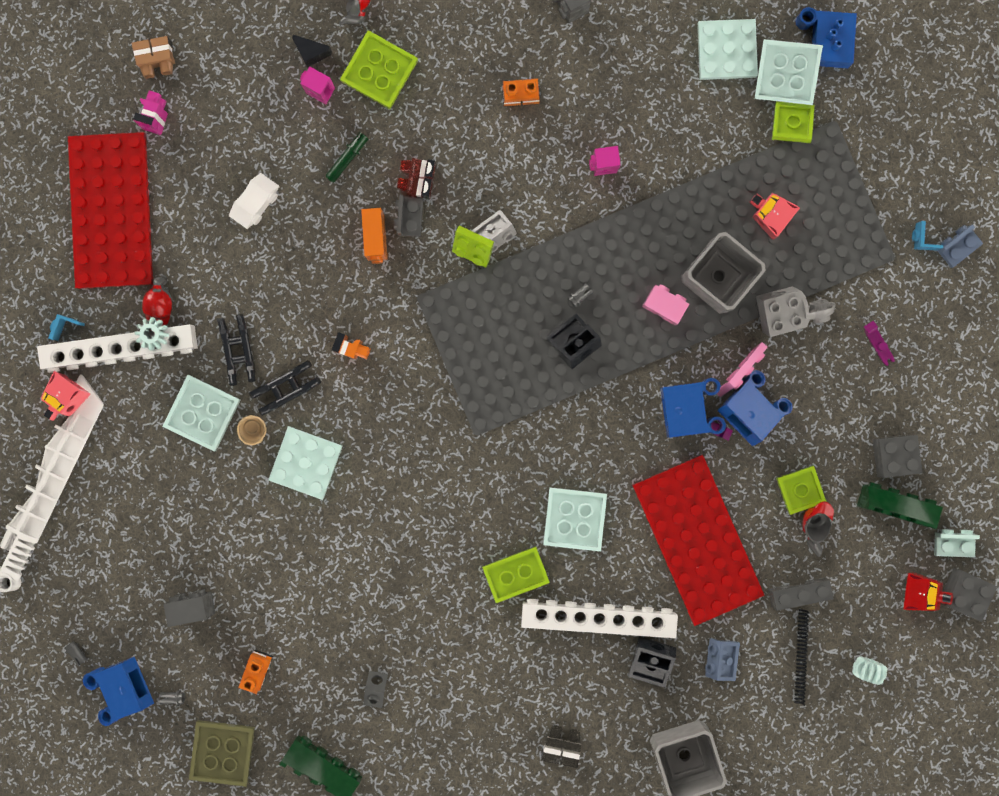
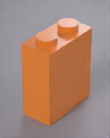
M381 208L361 209L364 256L368 261H372V264L383 263V260H388L385 215Z

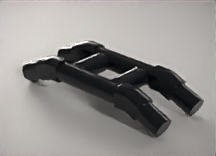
M243 314L236 315L240 336L233 338L229 336L225 319H217L230 386L237 385V373L234 364L246 362L248 382L256 381L255 365ZM242 344L244 355L233 357L231 346Z
M309 360L249 392L252 399L272 390L277 400L258 409L261 416L321 384L319 377L312 379L301 387L298 384L295 376L312 367ZM289 381L293 391L283 396L278 386Z

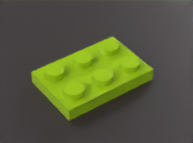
M536 546L482 566L496 603L550 583Z

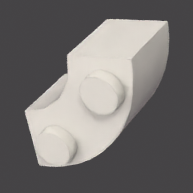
M262 173L258 174L250 180L245 191L234 202L229 217L246 229L253 224L257 225L270 203H274L277 199L278 194L276 192L279 185Z

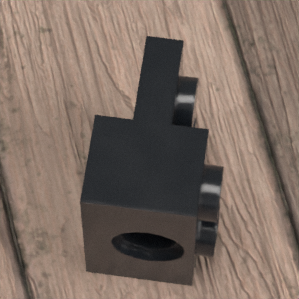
M577 313L547 336V340L559 352L561 358L571 369L575 368L602 346L599 335Z
M639 636L628 677L665 688L676 660V647Z

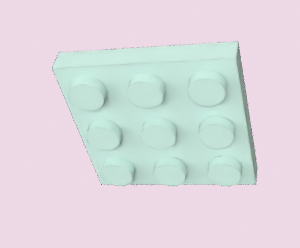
M756 19L698 21L700 80L757 78Z
M764 39L755 99L813 105L823 45Z
M187 375L162 427L212 451H216L241 399L191 375Z
M288 426L269 481L323 500L343 446Z
M549 487L543 545L601 551L607 494Z

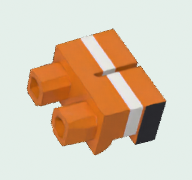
M538 79L503 81L504 106L521 105V101L523 105L540 104Z
M340 332L337 333L332 351L353 359H357V356L368 359L371 349L363 346L361 340H355L352 344L347 342V335Z
M255 649L249 657L238 688L257 694L263 686L267 675L265 673L268 672L273 656Z

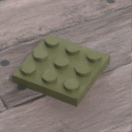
M198 720L195 726L189 780L247 787L255 727Z

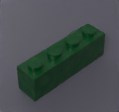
M872 482L869 485L863 484L857 503L858 507L937 529L943 509L942 506L936 505L937 501L925 498L924 502L918 500L919 496L907 493L904 496L899 494L900 490L888 488V491L881 489L882 485Z
M297 736L279 764L284 768L287 765L294 769L293 773L301 776V774L307 775L310 782L315 785H325V790L335 796H352L362 779L356 769H349L341 759L331 757L326 749L320 746L316 747L306 736Z

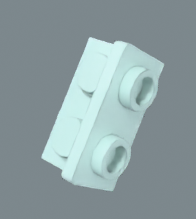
M942 529V533L935 532L934 555L975 557L976 539H980V535L973 534V530H961V533H954V530Z

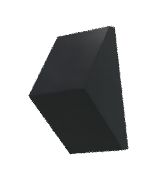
M297 35L292 37L307 67L332 54V50L328 45Z

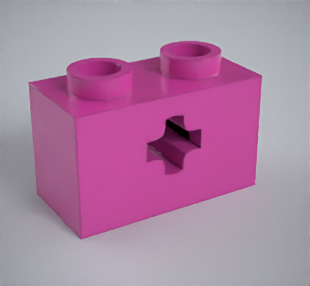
M309 67L301 75L300 84L306 94L327 104L335 90L331 78L312 67Z
M618 146L594 149L593 155L589 159L590 171H594V176L617 173L621 165Z

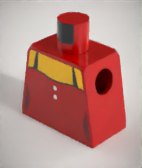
M911 572L908 573L903 609L937 611L940 609L941 603L952 604L953 593L942 591V582Z

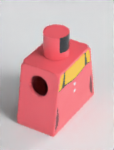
M774 193L769 195L766 200L756 194L749 202L758 209L753 215V219L773 240L780 235L800 209L797 205Z
M54 371L41 397V400L49 405L43 415L52 421L55 420L59 413L71 416L91 393L65 374Z

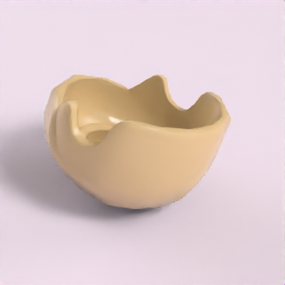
M254 415L243 417L237 426L239 439L244 444L252 446L261 443L267 431L265 422L260 417Z

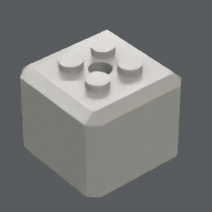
M727 232L717 234L708 243L681 277L682 283L720 314L735 309L766 269L765 263ZM716 271L723 273L724 279L722 281L714 279Z
M697 720L652 735L650 743L668 796H700L724 788L727 780L713 735L704 722ZM682 750L689 751L687 759L679 757V753Z

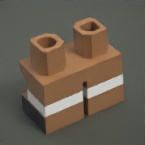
M168 36L153 38L150 41L132 42L136 65L141 69L146 79L155 77L154 68L160 67L162 75L173 74V64H175L172 52L173 44Z

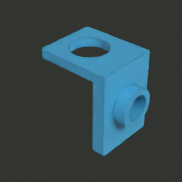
M926 221L916 223L915 230L912 233L914 249L933 251L943 249V245L924 244Z
M57 314L56 319L50 325L51 332L48 339L59 341L66 321L85 326V323Z

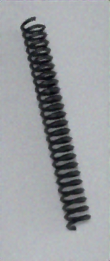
M799 609V611L807 613H798V615H804L806 617H798V619H804L805 621L798 620L797 622L805 624H798L797 626L805 628H798L797 630H802L806 632H797V634H802L806 636H797V638H803L806 640H797V642H803L805 644L797 643L796 645L804 646V648L797 647L796 649L804 651H797L796 653H801L805 655H796V657H801L805 659H796V661H802L805 663H796V665H802L805 667H795L796 669L804 670L795 671L797 673H803V675L796 674L795 676L803 678H795V680L804 681L795 682V684L804 685L795 686V688H801L804 690L794 691L802 692L804 694L795 693V696H802L803 698L795 697L794 699L802 700V702L794 701V703L803 704V706H805L804 699L806 697L804 695L806 693L804 691H806L805 676L807 675L805 673L807 671L805 669L807 667L805 664H807L806 653L808 652L806 650L808 648L806 646L808 644L806 642L808 641L806 637H808L807 633L809 629V624L807 623L809 621V619H807L809 618V615H807L809 614V611Z

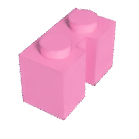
M655 285L642 307L676 326L689 306V303L686 302L687 299L679 294L675 296L669 293L670 289L664 285Z

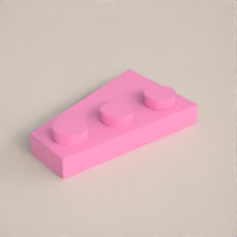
M763 342L754 347L739 364L738 367L740 369L737 368L726 379L728 382L721 386L720 391L717 393L719 397H722L733 388L737 390L743 383L741 379L744 376L747 377L754 370V363H759L764 358L765 354L763 352L767 349V346Z

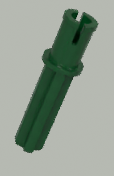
M359 131L350 145H346L347 149L326 174L328 180L334 183L353 158L359 155L358 152L369 140L364 134Z

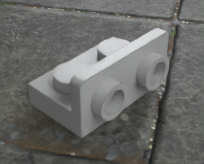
M501 210L471 230L494 241L492 253L517 234L514 226Z

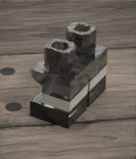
M553 724L549 733H546L541 761L559 764L560 760V765L578 768L581 751L580 731L571 728L569 729L568 738L561 736L562 727Z

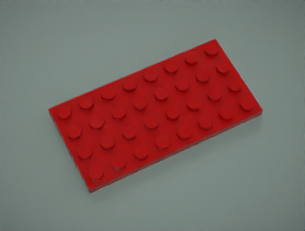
M146 133L68 136L75 288L153 285Z
M703 455L632 485L694 626L765 596Z

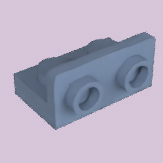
M973 224L967 227L963 225L955 231L957 235L953 238L948 237L940 243L943 245V249L937 251L951 268L955 267L983 244L974 233L973 229L975 226Z
M710 638L705 668L706 677L716 681L736 680L739 642L720 641Z

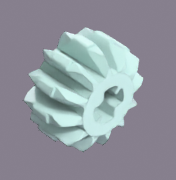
M153 317L149 321L143 319V325H137L140 332H134L135 335L140 336L136 339V342L142 343L141 347L144 349L148 347L150 351H153L155 347L161 349L160 343L167 344L164 337L170 336L169 333H164L168 327L166 325L162 326L163 321H156ZM155 332V336H149V333Z
M861 656L854 662L852 673L861 680L880 685L886 679L888 669L878 661Z

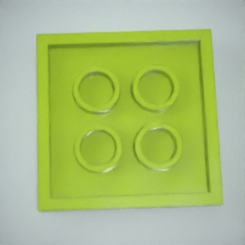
M368 30L341 76L340 81L386 108L391 109L417 64L418 58Z

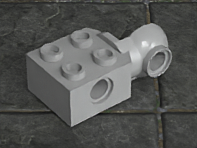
M793 286L756 296L762 332L769 337L806 328L810 320H813V323L827 322L831 319L830 315L836 307L834 302H828L826 299L812 301L808 305L803 292Z

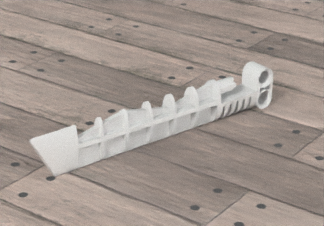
M81 374L76 383L91 394L67 418L61 427L55 425L58 431L50 442L45 445L41 466H35L36 469L40 470L36 488L26 484L25 488L33 493L23 506L16 505L15 508L19 512L5 527L7 531L0 543V547L8 550L9 553L2 567L0 566V592L15 591L21 586V571L25 569L24 565L29 561L27 558L28 556L31 557V550L35 549L34 544L38 543L104 406L97 393ZM8 579L10 580V583H11V584H10V587H8V585H7V580H8Z

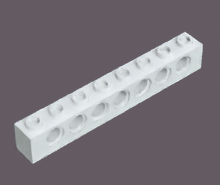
M189 324L168 327L164 331V333H169L170 335L169 337H164L167 344L160 343L161 349L154 348L153 351H150L148 347L145 349L141 347L136 352L134 345L136 339L140 336L135 335L134 332L37 346L40 369L53 373L54 371L60 372L59 368L64 367L67 370L79 369L78 365L96 367L99 362L110 365L116 364V360L123 359L124 362L136 361L135 357L141 356L143 359L155 358V354H161L162 357L172 356L173 352L180 351L181 354L192 353V349L198 348L195 326ZM150 332L149 336H155V332ZM177 336L179 343L173 346L172 339ZM120 344L122 350L119 354H117L115 352V348L117 345ZM99 347H101L103 350V353L100 357H98L96 354V351ZM80 350H82L84 355L83 358L79 360L77 354ZM61 353L64 354V360L62 362L59 361V355Z
M527 599V602L522 604L521 628L676 638L678 615L670 608H661V611H653L654 608L642 607V610L634 609V606L624 605L623 608H615V605L612 604L596 607L595 603H584V606L577 605V602L572 601L558 604V601L546 600V603H538L537 599ZM544 609L547 615L544 618H538L536 612ZM558 611H564L566 616L564 619L559 620L555 617V614ZM578 612L585 614L584 619L581 621H577L574 618ZM598 613L604 615V619L601 622L594 621V616ZM616 615L623 616V620L619 624L613 622V618ZM636 616L642 617V622L639 625L632 623L633 618ZM654 618H661L660 625H652V620Z

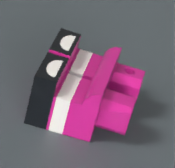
M148 91L146 100L140 98V102L144 106L141 114L135 112L133 120L143 130L161 135L168 115L164 110L166 100L162 99L159 93Z

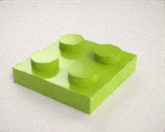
M776 101L772 140L811 143L815 105Z
M458 226L452 252L461 258L464 257L474 264L486 268L491 257L494 241L462 226Z
M809 466L776 478L789 515L815 507L820 502L826 501L814 466Z

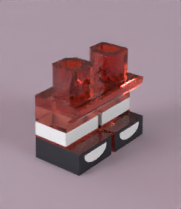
M412 158V161L401 160L400 172L409 173V179L398 178L397 189L407 192V195L430 200L432 181L436 168L435 160L426 161L418 160L417 158Z

